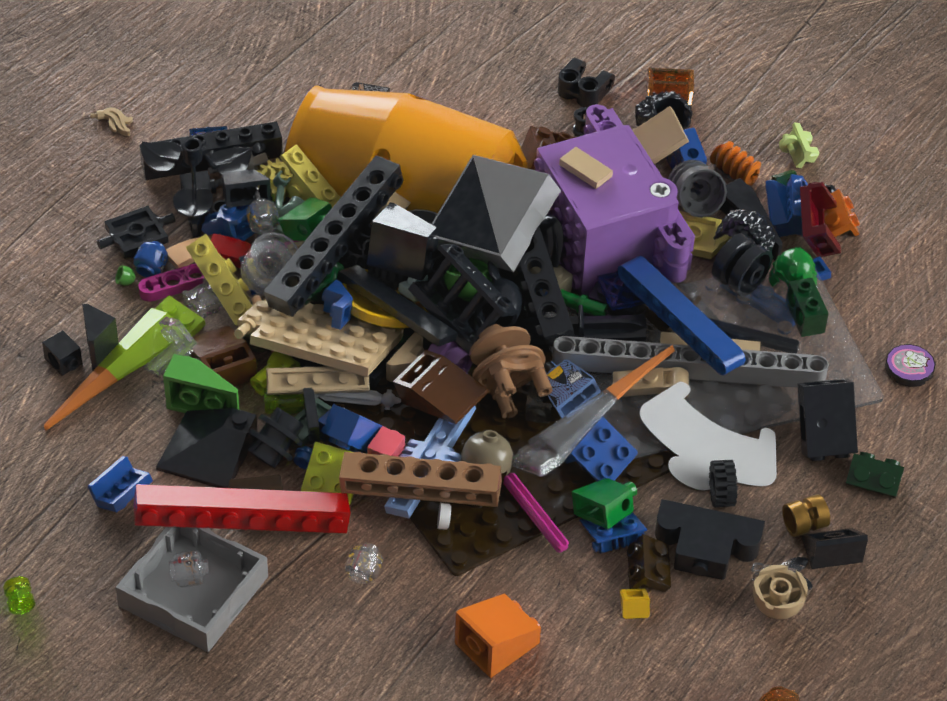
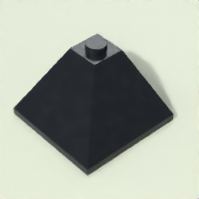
M235 408L186 411L159 460L156 470L216 488H229V480L235 479L249 452L247 449L254 441V438L248 432L250 429L258 432L257 415Z

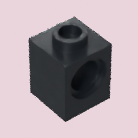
M63 330L42 342L45 360L61 376L83 364L81 348Z

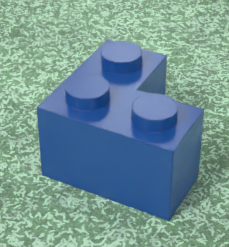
M333 404L325 421L326 425L323 426L321 432L330 436L328 441L351 452L367 453L368 445L382 425Z

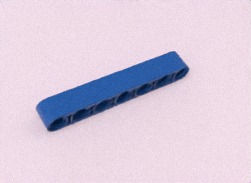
M639 255L618 266L617 270L621 281L718 374L724 376L745 364L746 359L742 349L643 256Z

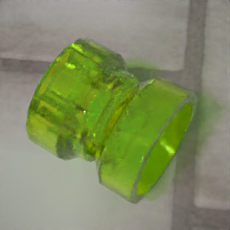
M17 576L10 578L4 583L3 590L8 598L7 605L11 613L25 614L35 607V599L31 593V584L28 578Z

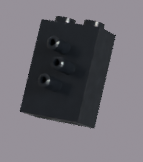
M844 378L797 383L802 454L810 458L811 461L825 460V456L835 455V458H848L851 453H858L854 382Z

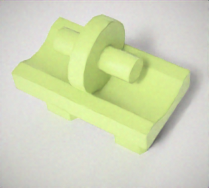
M794 122L790 134L782 136L779 148L782 152L791 155L796 168H802L805 162L814 163L819 156V151L817 147H810L813 138L811 132L803 131L800 123Z

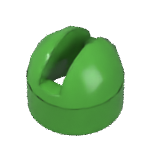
M121 265L117 270L115 282L123 286L131 285L135 281V272L130 267Z

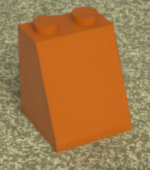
M505 593L464 607L456 612L455 644L490 678L540 643L541 627L538 621L533 617H529L522 610L520 604L515 600H511Z

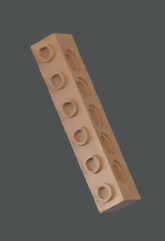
M344 452L339 481L341 493L498 507L502 475L501 466L488 463L474 464L465 461L452 462L440 459H419L411 456L398 457L387 454L376 455L362 452Z

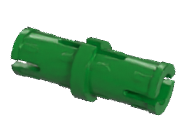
M561 289L566 307L575 309L576 313H578V305H583L584 313L592 316L606 315L607 312L605 310L608 309V304L588 299V296L584 294L580 296Z

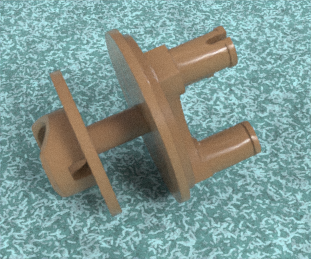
M494 324L481 332L479 339L470 349V359L473 364L477 365L472 377L488 388V393H491L493 400L497 401L502 418H512L518 413L511 398V394H514L517 388L533 380L540 397L549 395L553 390L544 368L545 355L540 348L529 345L530 335L528 331L522 327H502Z

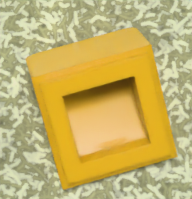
M645 588L620 590L623 618L635 619L648 618L650 616V599Z

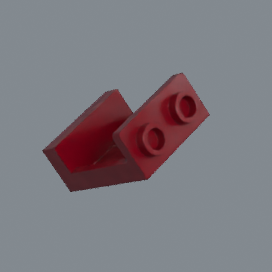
M812 182L806 186H801L803 238L817 257L840 254V244L825 224L824 218L825 210L837 207L836 200L823 182Z

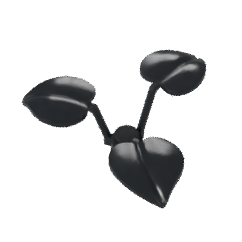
M197 138L184 140L183 148L176 143L168 141L152 143L142 141V157L151 170L161 173L170 172L175 164H181L183 158L191 166L192 189L179 190L173 197L175 210L188 218L202 217L213 206L211 191L206 188L197 189L195 166L200 164L203 157L213 170L218 169V173L222 176V173L247 170L252 156V148L238 147L218 150L209 158L206 149L202 147L201 141Z

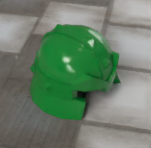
M800 247L784 251L772 263L773 267L769 272V282L772 287L776 286L780 279L787 284V287L789 281L813 278L817 285L815 263L812 257Z

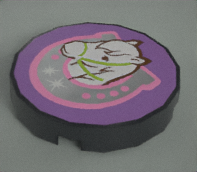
M904 344L892 348L887 354L885 369L888 376L896 379L898 384L917 387L924 385L926 381L932 379L936 364L933 356L924 348L917 345Z

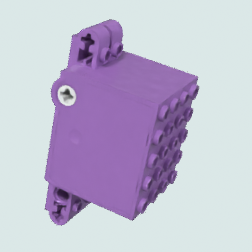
M598 104L589 106L586 110L583 136L537 148L536 159H534L536 171L549 174L561 190L547 214L555 216L562 224L564 239L560 266L573 275L572 288L576 289L580 296L583 294L589 296L597 281L615 287L622 286L623 282L618 275V266L639 255L643 256L670 282H682L686 279L687 270H691L693 255L691 252L694 247L695 235L678 210L679 202L677 200L678 190L676 185L671 180L661 176L630 126L622 124L613 108L607 109L605 106ZM574 147H578L613 170V175L604 184L595 189L560 166L559 160Z

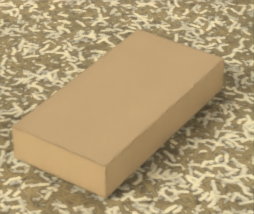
M574 147L559 160L560 166L595 189L604 184L613 175V170L578 147Z

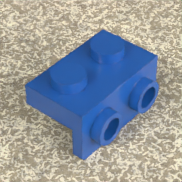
M122 456L88 485V489L97 507L117 513L124 509L127 503L134 498L136 484L149 485L153 479L149 472L133 468L128 457Z

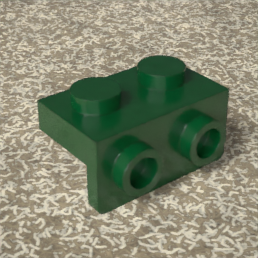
M860 452L859 455L854 453L846 485L896 498L904 467L900 466L899 461L886 458L884 462L875 459V455L871 453Z

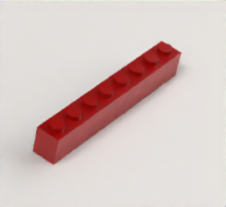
M136 484L133 504L135 525L347 533L351 514L347 493Z

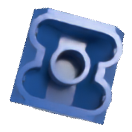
M791 174L786 186L775 180L765 181L769 217L778 236L783 237L793 234L803 236L800 187L808 185L804 177Z

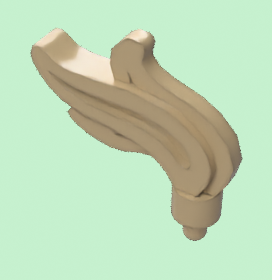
M110 107L90 114L91 118H97V120H109V128L116 133L117 130L123 136H130V129L125 124H131L133 117H126L119 109Z

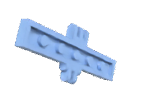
M474 406L457 424L438 418L425 441L410 439L402 451L403 454H400L399 457L411 456L419 459L461 461L462 456L452 448L475 412L476 407ZM389 497L384 506L385 511L388 514L410 518L420 500Z

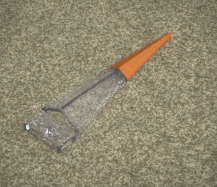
M671 345L528 440L530 445L520 448L518 453L513 456V466L543 477L561 465L587 432L618 399L648 372L674 353V346Z

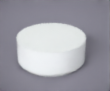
M440 503L437 529L447 530L449 528L451 505L449 503Z

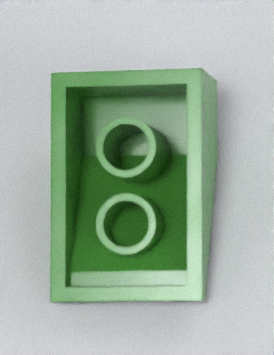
M173 355L163 375L167 409L182 413L190 410L223 408L239 410V396L236 387L200 360L189 356Z

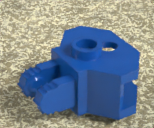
M224 204L220 206L218 212L209 213L205 216L201 230L207 235L221 234L244 241L255 234L256 231L255 229L253 231L250 229L247 220V214L251 212L253 205L227 208ZM250 214V220L253 221L251 225H256L257 227V218Z

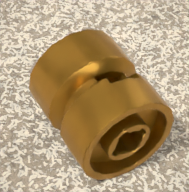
M819 494L806 497L802 502L797 500L784 504L782 507L785 527L793 537L806 534L810 529L816 531L830 525L829 508L824 498Z

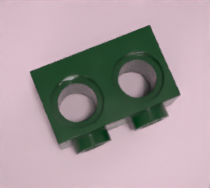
M813 278L789 281L786 304L801 337L825 333L829 313Z

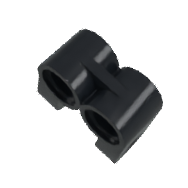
M574 57L559 72L558 94L564 99L577 98V103L581 107L588 108L591 105L598 104L611 90L615 81V75L603 70L596 78L591 76L581 78L586 69V62Z

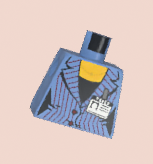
M564 360L559 365H556L553 361L544 364L545 372L553 390L547 396L563 421L601 392L595 379L569 360Z

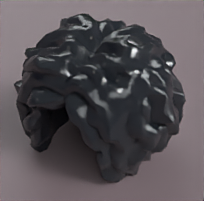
M662 91L659 94L654 92L652 96H646V99L635 105L636 125L639 127L670 106L674 110L683 130H685L691 124L692 107L688 105V102L680 94H676L673 91L670 93Z
M745 209L730 210L728 215L722 219L715 232L716 235L713 237L715 240L725 235L733 237L742 233L753 239L756 245L763 246L771 253L775 244V234L772 227L767 226L766 218L756 211L751 212Z

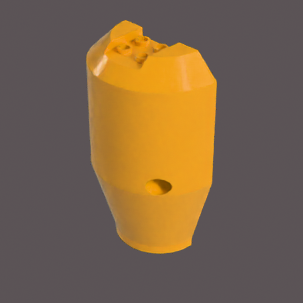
M318 85L314 86L298 109L285 147L286 152L297 144L341 197L375 156L400 165L404 181L395 192L411 202L407 211L423 209L436 212L437 214L472 155L528 169L527 160L512 130L409 93L326 89Z

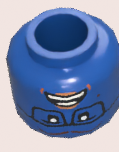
M157 241L141 244L133 260L137 273L146 278L161 274L169 259L168 252L165 250L164 245Z

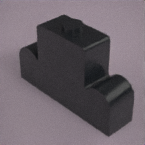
M661 499L656 521L655 537L657 540L669 545L678 543L674 560L675 570L724 580L731 555H734V557L743 562H750L757 558L765 521Z

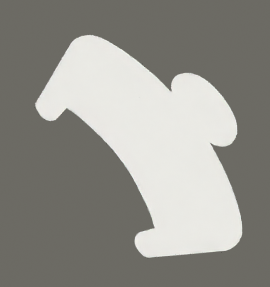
M684 382L676 383L642 405L640 417L643 423L665 446L679 455L672 457L668 465L672 475L685 485L697 490H709V466L712 460H733L738 483L768 486L775 481L777 475L776 436L773 430L769 428L761 429L759 439L717 425L699 413L684 399L690 393L689 385Z

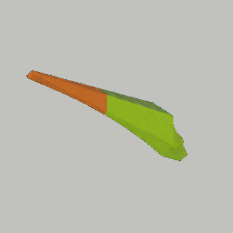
M171 296L166 297L156 308H151L49 418L44 424V429H50L81 405L133 371L182 345V340L194 337L206 325L205 319Z

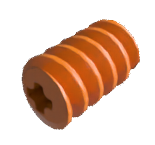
M732 141L718 145L711 153L710 162L716 164L717 168L723 169V172L729 174L732 179L737 180L741 178L747 185L752 186L758 178L761 162H754L753 156L747 157L746 151L740 152L739 146L733 148L734 143Z

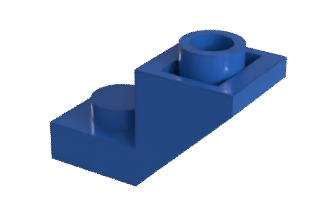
M335 280L323 291V311L330 313V317H332L331 327L341 330L350 321L353 297L341 281Z

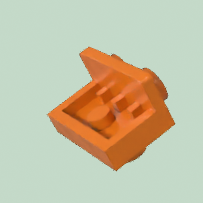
M839 189L832 192L831 195L836 200L837 207L824 211L825 224L834 237L849 230L852 231L855 237L860 235L857 228L860 222L856 214L851 212V209L854 208L848 195L844 197Z

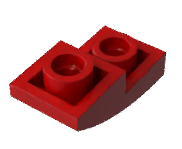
M219 234L212 235L211 242L225 260L229 258L237 268L256 269L259 261L257 255L261 253L260 248L233 237Z

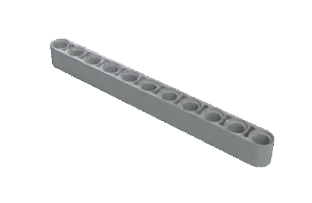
M572 336L556 338L553 343L552 361L556 365H559L564 360H569L584 371L613 373L616 371L635 370L673 345L674 353L655 368L681 367L688 371L689 379L784 387H797V383L824 381L826 380L829 366L828 361L818 355L742 350L746 359L745 364L722 376L689 345Z

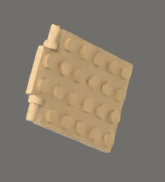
M264 299L263 301H257L238 319V328L234 331V335L236 338L241 339L246 334L252 332L250 336L251 345L368 377L401 341L404 329L374 325L351 315L350 321L339 330L331 327L332 317H330V313L323 311V304H304L291 317L270 308L267 300Z

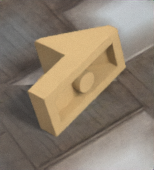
M414 332L386 363V380L393 382L424 351L423 336Z

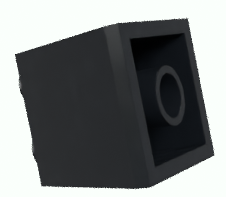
M390 202L372 221L367 265L422 281L434 269L435 259H432L438 244V237H435L437 227L399 205Z

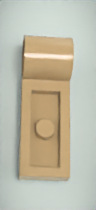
M681 367L653 368L622 397L660 394L678 382H684L689 385V373ZM633 370L613 372V384Z

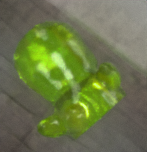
M267 386L264 389L266 414L272 413L276 407L286 413H299L303 410V394L267 395Z

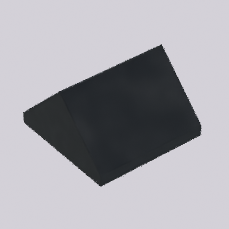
M82 304L93 372L118 345L116 318L89 304Z
M853 528L801 535L811 569L863 563L868 542V535Z

